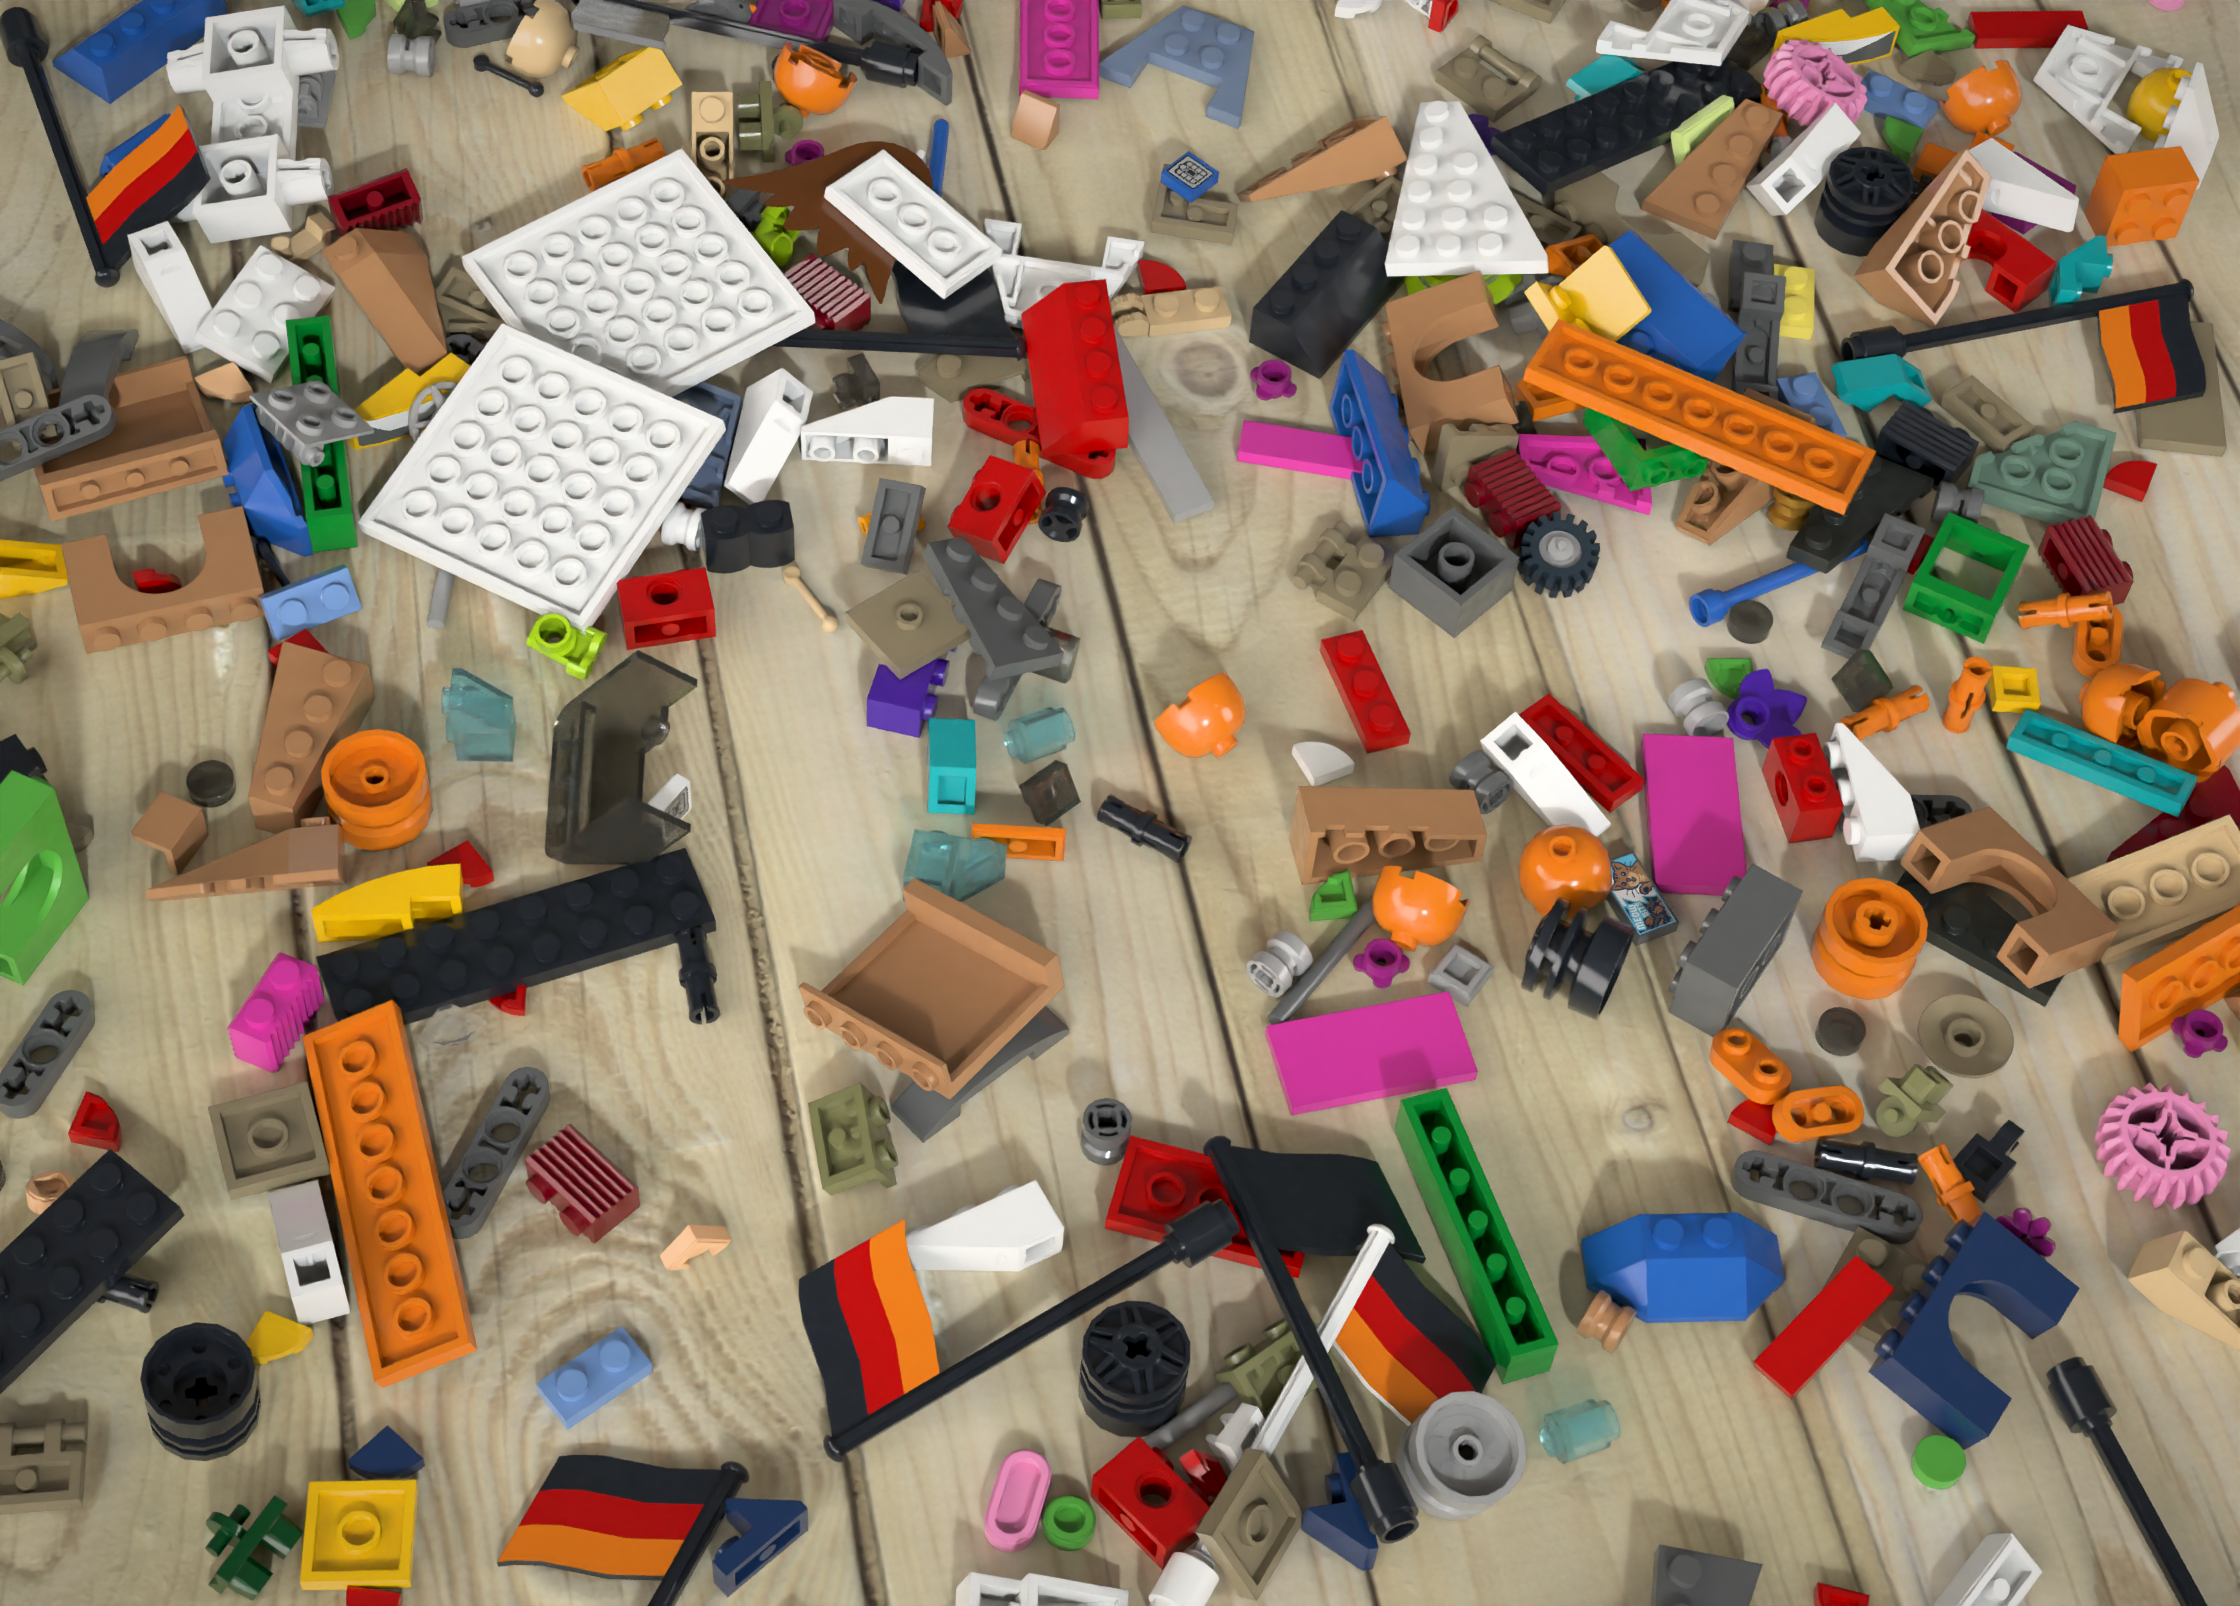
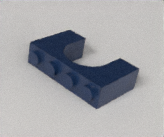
M1985 1211L1970 1222L1961 1219L1946 1235L1944 1242L1949 1247L1943 1256H1936L1923 1271L1921 1278L1925 1281L1924 1286L1920 1292L1914 1291L1899 1308L1897 1314L1902 1317V1320L1896 1329L1890 1328L1877 1342L1874 1352L1878 1354V1357L1868 1371L1946 1436L1956 1441L1963 1450L1989 1437L2012 1398L1971 1366L1956 1348L1951 1337L1948 1320L1949 1309L1954 1296L1967 1295L1985 1301L2034 1339L2059 1323L2080 1289Z

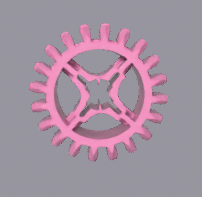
M1791 39L1787 44H1783L1780 49L1774 52L1763 73L1765 77L1763 84L1770 90L1768 96L1777 101L1776 107L1778 109H1783L1788 114V118H1794L1799 122L1800 126H1810L1833 103H1836L1851 122L1855 124L1861 116L1860 113L1864 110V105L1868 101L1865 95L1867 89L1861 84L1862 77L1853 72V65H1847L1842 60V56L1832 53L1831 48H1822L1818 42L1811 44L1805 39L1800 41Z
M2151 1082L2143 1086L2141 1091L2132 1086L2129 1090L2125 1091L2123 1096L2117 1095L2116 1098H2113L2107 1110L2103 1111L2098 1120L2099 1125L2094 1141L2099 1146L2096 1152V1160L2107 1163L2104 1168V1177H2117L2119 1179L2117 1192L2126 1188L2134 1191V1202L2147 1197L2150 1198L2154 1209L2161 1206L2164 1200L2173 1210L2181 1207L2183 1202L2193 1206L2199 1202L2202 1196L2207 1197L2208 1194L2210 1195L2218 1184L2217 1182L2222 1180L2227 1171L2226 1162L2230 1157L2229 1152L2231 1149L2225 1145L2228 1131L2217 1128L2220 1115H2207L2204 1112L2206 1110V1101L2198 1104L2193 1103L2189 1100V1090L2181 1095L2174 1094L2170 1083L2162 1087L2160 1092Z

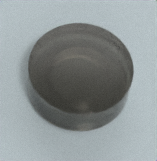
M1745 600L1734 605L1730 610L1727 620V629L1731 636L1746 644H1757L1764 641L1769 636L1773 625V615L1769 608L1754 600Z
M208 760L201 762L189 771L186 778L190 798L202 807L213 808L224 805L231 800L236 792L234 773L226 763L221 761Z
M1834 1007L1826 1010L1821 1015L1815 1029V1037L1820 1047L1835 1056H1849L1857 1052L1866 1035V1026L1863 1019L1856 1012L1843 1007Z

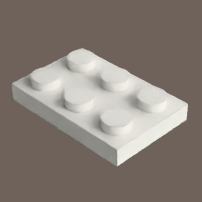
M260 245L198 328L194 341L229 361H234L236 365L271 384L289 359L286 320L319 316L332 299L336 287Z

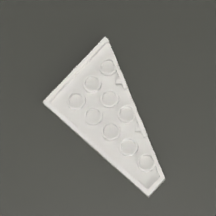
M1460 101L1420 103L1385 261L1387 276L1467 275L1478 270L1481 271L1482 275L1548 273L1547 253Z

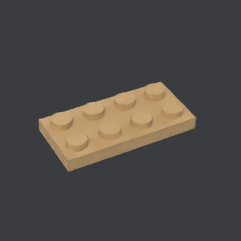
M2230 814L2068 878L2078 890L2120 928L2100 959L2103 965H2108L2195 930L2202 924L2211 922L2227 913L2240 903V831Z

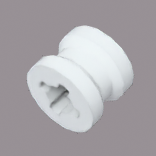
M677 502L663 522L661 531L662 543L671 546L680 543L684 544L690 551L699 552L703 546L701 513L707 509L697 508L690 510L686 509L683 503Z

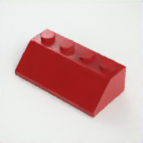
M1106 279L1063 283L1021 314L1042 457L1128 448L1129 415Z

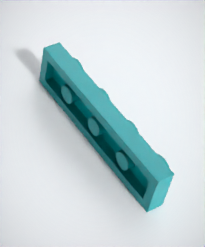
M2028 709L2025 710L2010 734L2006 747L2008 750L2176 817L2179 816L2189 799L2198 778L2196 775Z

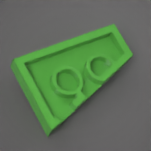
M1863 0L1871 10L1883 7L1900 25L1896 42L1908 57L1916 56L1929 49L1939 53L1970 48L1976 37L1966 28L1962 29L1961 32L1947 22L1950 15L1939 7L1933 10L1920 0Z

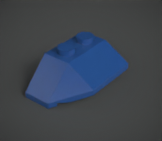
M252 401L242 406L222 442L229 474L222 476L225 488L234 486L236 492L229 494L232 508L243 506L250 536L303 557L313 555L307 522L280 444L265 427H262L257 422L255 414L257 405Z
M1740 1213L1639 1214L1582 1239L1580 1243L1586 1288L1595 1294L1603 1290L1611 1295L1613 1303L1620 1307L1627 1305L1637 1310L1635 1317L1645 1323L1746 1321L1785 1280L1777 1235Z

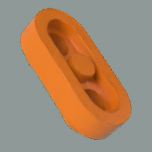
M2103 605L2108 606V609L2113 608L2112 619L2074 623L2072 661L2075 668L2086 677L2093 679L2097 673L2109 665L2118 664L2121 658L2123 617L2114 605Z
M1732 1028L1722 1030L1713 1037L1710 1051L1712 1065L1746 1097L1756 1103L1773 1105L1780 1098L1789 1094L1792 1080L1791 1070L1755 1036L1745 1030Z
M1842 1085L1791 1092L1780 1098L1772 1110V1120L1777 1132L1784 1139L1793 1143L1816 1141L1820 1137L1830 1139L1845 1136L1858 1129L1864 1118V1108L1860 1098L1853 1090ZM1832 1111L1835 1114L1836 1120L1832 1117Z

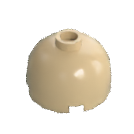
M536 0L533 5L539 8L535 16L525 15L506 52L510 58L506 59L504 64L529 77L546 78L554 75L562 66L567 69L572 66L580 51V48L574 45L578 31L571 28V13L555 0Z

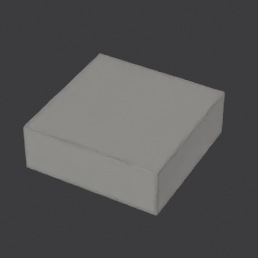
M1454 942L1430 972L1427 983L1441 992L1450 991L1453 999L1468 1007L1492 976L1494 966Z

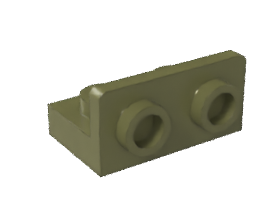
M857 1083L808 1103L820 1179L824 1191L833 1196L874 1179L885 1188L897 1185L894 1167L898 1166V1156L892 1142L888 1138L886 1125L890 1123L891 1118L889 1109L881 1096L876 1097L862 1083Z
M1285 1317L1263 1330L1266 1339L1256 1346L1252 1347L1250 1343H1247L1224 1357L1227 1365L1214 1374L1219 1384L1231 1383L1241 1402L1258 1407L1265 1420L1302 1355ZM1329 1350L1328 1355L1338 1374L1342 1370ZM1314 1379L1304 1397L1318 1388Z

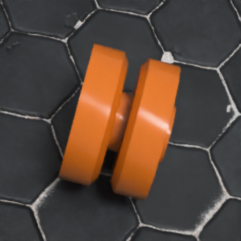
M382 729L360 731L340 740L326 755L321 769V776L331 825L338 824L342 827L343 840L359 849L376 852L397 849L414 840L427 827L433 811L425 758L414 741L394 731Z
M1871 877L1850 880L1836 888L1830 896L1821 915V921L1814 933L1811 957L1816 971L1830 987L1846 996L1864 1000L1886 998L1902 989L1910 977L1917 957L1927 938L1928 921L1920 903L1909 891L1893 882Z

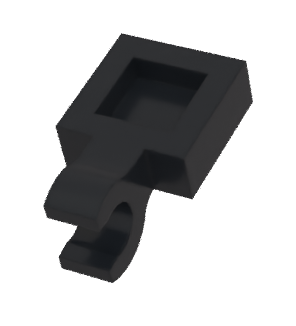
M2008 1120L1990 1141L1976 1133L1953 1159L1965 1181H1971L1975 1190L1972 1191V1194L1983 1203L2007 1179L2017 1164L2009 1156L2019 1145L2018 1140L2025 1131L2011 1120Z

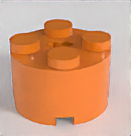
M2194 678L2177 680L2146 711L2143 719L2138 724V739L2146 755L2158 761L2161 759L2170 766L2198 776L2196 783L2207 780L2240 747V709L2234 702L2235 694L2232 689L2222 682L2211 684Z

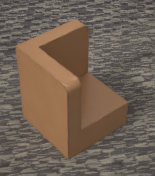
M162 791L159 792L131 831L135 841L164 852L169 871L176 875H180L209 835L201 807Z

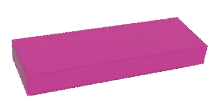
M1247 420L1243 422L1237 461L1349 480H1351L1352 471L1362 473L1364 460L1357 461L1355 459L1351 437Z

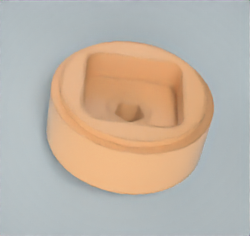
M47 1171L33 1177L26 1185L29 1209L41 1215L77 1181L76 1177L63 1171Z

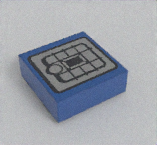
M1189 151L1161 172V183L1190 203L1218 183L1219 178L1217 170Z

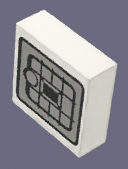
M678 773L673 775L648 802L651 832L664 839L692 808L690 780Z

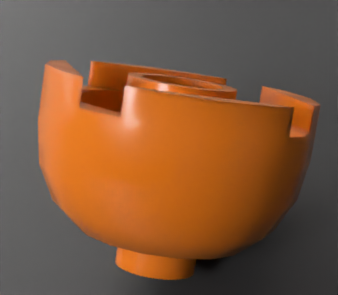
M792 42L784 44L774 68V82L779 94L788 101L790 106L797 108L802 113L803 118H808L810 113L826 115L836 111L846 102L858 79L851 71L848 77L840 73L839 70L842 64L818 50L802 44L798 51L792 50Z
M1995 61L1998 68L1989 72L1985 66L1975 69L1950 86L1946 91L1949 96L1947 101L1940 98V107L1956 129L1964 134L1976 135L1978 131L1984 134L1989 132L1990 136H1995L2011 126L2012 122L2010 119L2016 114L2022 101V89L2008 61Z
M2135 663L2112 664L2097 673L2093 679L2088 680L2083 685L2079 695L2081 715L2086 731L2132 751H2137L2142 747L2137 734L2138 724L2143 719L2146 711L2166 692L2165 682L2157 679V676L2162 674L2157 670Z
M1222 672L1208 678L1187 692L1188 698L1178 706L1173 703L1153 724L1164 741L1175 752L1190 758H1201L1213 753L1218 759L1231 751L1239 743L1235 735L1245 722V704L1235 683L1227 673L1224 674Z
M1570 824L1553 825L1538 832L1525 845L1519 860L1521 892L1525 899L1527 898L1535 906V910L1543 916L1549 913L1556 900L1561 896L1571 900V908L1567 919H1574L1582 905L1589 909L1594 907L1599 901L1601 905L1607 899L1612 886L1611 863L1607 850L1597 836L1582 827Z
M1384 866L1374 888L1372 909L1379 926L1391 934L1389 940L1395 942L1403 950L1415 952L1418 945L1433 947L1442 944L1457 931L1470 903L1469 899L1460 901L1463 893L1459 889L1441 879L1417 870L1413 878L1399 876L1402 867Z

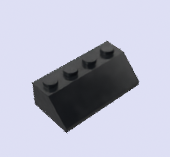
M1341 210L1253 307L1249 342L1320 379L1381 310L1385 303L1402 286L1407 277L1387 276L1385 261L1389 246L1379 230L1373 225Z

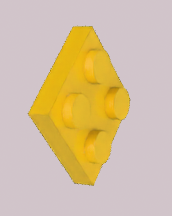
M417 1480L309 1482L300 1573L302 1590H347V1586L368 1589L412 1588L419 1491Z

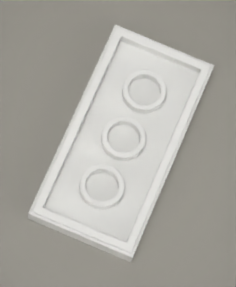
M884 149L826 187L825 199L943 299L1001 258L1003 249Z

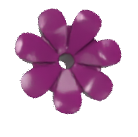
M2027 1208L2015 1209L2013 1218L2008 1215L1996 1218V1221L2043 1259H2045V1256L2049 1257L2054 1253L2056 1244L2051 1238L2046 1236L2052 1226L2048 1218L2040 1217L2032 1220V1214Z

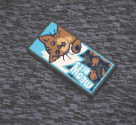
M1632 851L1610 859L1612 886L1606 900L1621 922L1636 928L1632 940L1635 946L1676 932L1679 921L1635 852Z

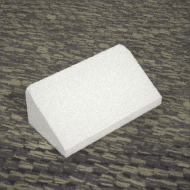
M2012 1533L1989 1534L1984 1537L1933 1606H2017L2043 1571Z

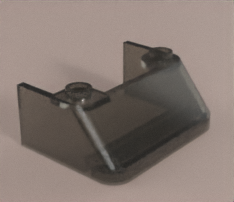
M637 650L564 706L556 719L553 730L545 853L548 857L566 865H628L635 862H649L691 832L690 823L642 802L645 754L665 741L670 731V722L668 721L669 707L697 687L698 679Z

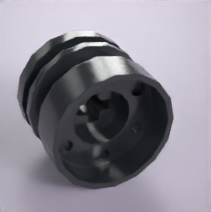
M1857 147L1839 153L1830 164L1824 191L1821 194L1814 224L1818 235L1830 247L1841 253L1858 257L1867 256L1873 246L1907 209L1914 184L1910 168L1899 157L1882 149Z
M1560 896L1549 913L1540 921L1525 957V972L1521 988L1533 993L1543 975H1546L1548 980L1543 998L1551 1000L1563 983L1570 985L1568 1008L1597 1020L1621 972L1636 928L1606 916L1599 923L1595 932L1591 933L1586 930L1589 908L1582 905L1570 924L1566 920L1571 908V900Z
M1125 1301L1109 1306L1092 1319L1083 1337L1078 1396L1086 1415L1101 1429L1119 1437L1141 1438L1150 1435L1178 1414L1184 1402L1186 1379L1190 1366V1340L1183 1324L1167 1309L1144 1301Z
M195 1322L172 1329L154 1343L144 1358L140 1381L152 1433L164 1449L185 1460L209 1461L227 1456L246 1443L258 1425L261 1401L251 1350L241 1337L219 1324ZM208 1399L207 1405L199 1406L200 1400Z

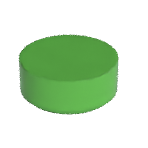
M1930 1435L1918 1443L1911 1457V1467L1916 1478L1927 1487L1939 1490L1948 1489L1954 1486L1962 1476L1966 1468V1456L1961 1446L1953 1439L1944 1435Z
M1063 1495L1049 1503L1044 1512L1043 1532L1047 1541L1052 1546L1063 1551H1076L1085 1547L1092 1540L1095 1533L1096 1514L1088 1501L1076 1495Z

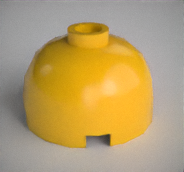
M2165 67L2155 69L2140 79L2130 96L2126 113L2129 121L2132 122L2133 119L2137 125L2142 127L2139 134L2144 138L2156 142L2159 134L2168 135L2169 130L2162 128L2171 105L2179 107L2181 101L2174 99L2182 76L2191 77V72L2180 68Z

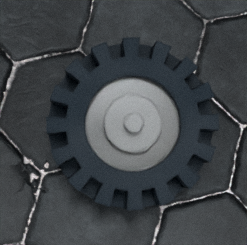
M1553 512L1550 520L1547 519L1545 514L1538 518L1536 524L1532 522L1528 526L1517 553L1520 561L1517 568L1519 574L1526 573L1523 581L1527 586H1530L1533 582L1537 584L1534 592L1541 595L1545 588L1550 590V598H1556L1558 592L1562 591L1563 597L1566 598L1571 597L1574 589L1579 593L1584 589L1586 583L1589 584L1600 558L1598 557L1600 543H1595L1597 535L1594 530L1586 532L1588 523L1583 519L1576 525L1573 523L1575 515L1568 513L1566 520H1561L1560 512Z

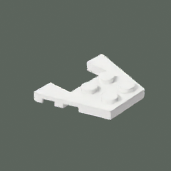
M1671 0L1649 32L1610 20L1597 39L1596 52L1607 55L1720 66L1745 29L1750 11L1730 0Z
M2067 25L2033 81L2115 154L2127 153L2142 127L2107 109L2106 107L2129 71L2143 78L2155 69L2165 67L2179 68L2184 59L2171 54L2168 59L2150 55L2152 49L2140 45L2135 50L2114 44L2115 38Z
M986 218L984 222V234L1003 249L1000 260L994 263L991 269L997 286L1002 314L1010 327L1023 328L1021 314L1063 283L1106 279L1109 301H1112L1136 268L1137 260H1141L1143 257L1144 241L1110 236L1107 237L1102 267L1019 256L1017 253L1021 239L1022 224Z

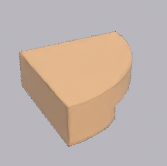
M234 361L194 377L196 388L207 398L231 399L232 403L237 404L252 401L249 396L253 394V389Z
M688 1225L660 1255V1258L666 1270L685 1269L690 1267L688 1259L708 1250L714 1256L729 1245L732 1239L725 1226Z

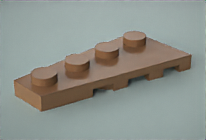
M1745 99L1643 200L1641 210L1716 240L1777 131L1783 113Z

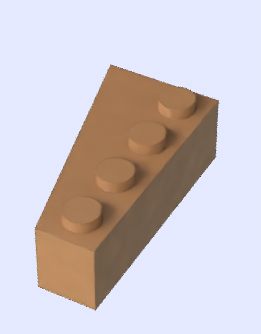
M283 641L248 793L257 829L278 834L290 828H301V819L312 818L324 795L321 769L326 755L340 740L357 733L375 699L369 665Z
M1298 786L1289 841L1301 885L1326 882L1332 874L1350 870L1351 878L1379 875L1384 866L1402 867L1401 872L1479 862L1482 859L1487 832L1474 790Z

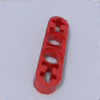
M986 388L971 390L963 399V421L973 430L1011 446L1019 441L1026 440V452L1030 453L1029 442L1034 441L1040 447V458L1087 478L1103 479L1114 471L1116 449L1042 457L1034 407ZM1015 420H1023L1028 422L1031 427L1024 431H1017L1012 429L1009 424Z

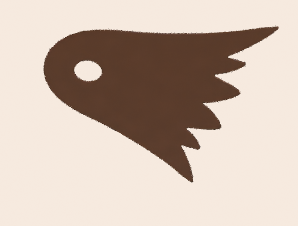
M883 141L858 143L785 169L722 181L724 184L741 189L775 194L764 202L766 206H794V209L786 218L783 228L793 231L820 228L817 236L819 256H827L849 248L847 261L850 271L856 270L865 263L871 288L880 304L883 303L888 280L896 258L824 198L826 187L884 149L931 190L933 188L930 170L919 156L905 147Z

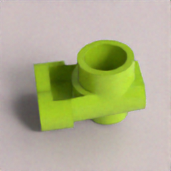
M766 206L761 213L762 220L755 231L750 233L776 266L782 267L790 261L793 254V243L801 231L783 228L784 222L790 214L788 207Z
M551 613L538 616L527 638L526 645L565 666L566 674L586 681L591 674L596 658L606 643L608 634L588 626L585 628L586 635L580 633L582 630L571 626L565 617ZM555 637L562 639L558 643H548L550 639Z

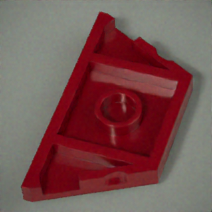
M2225 765L2220 767L2207 780L2194 788L2178 817L2162 812L2113 850L2106 863L2229 814L2240 831V789L2230 769Z

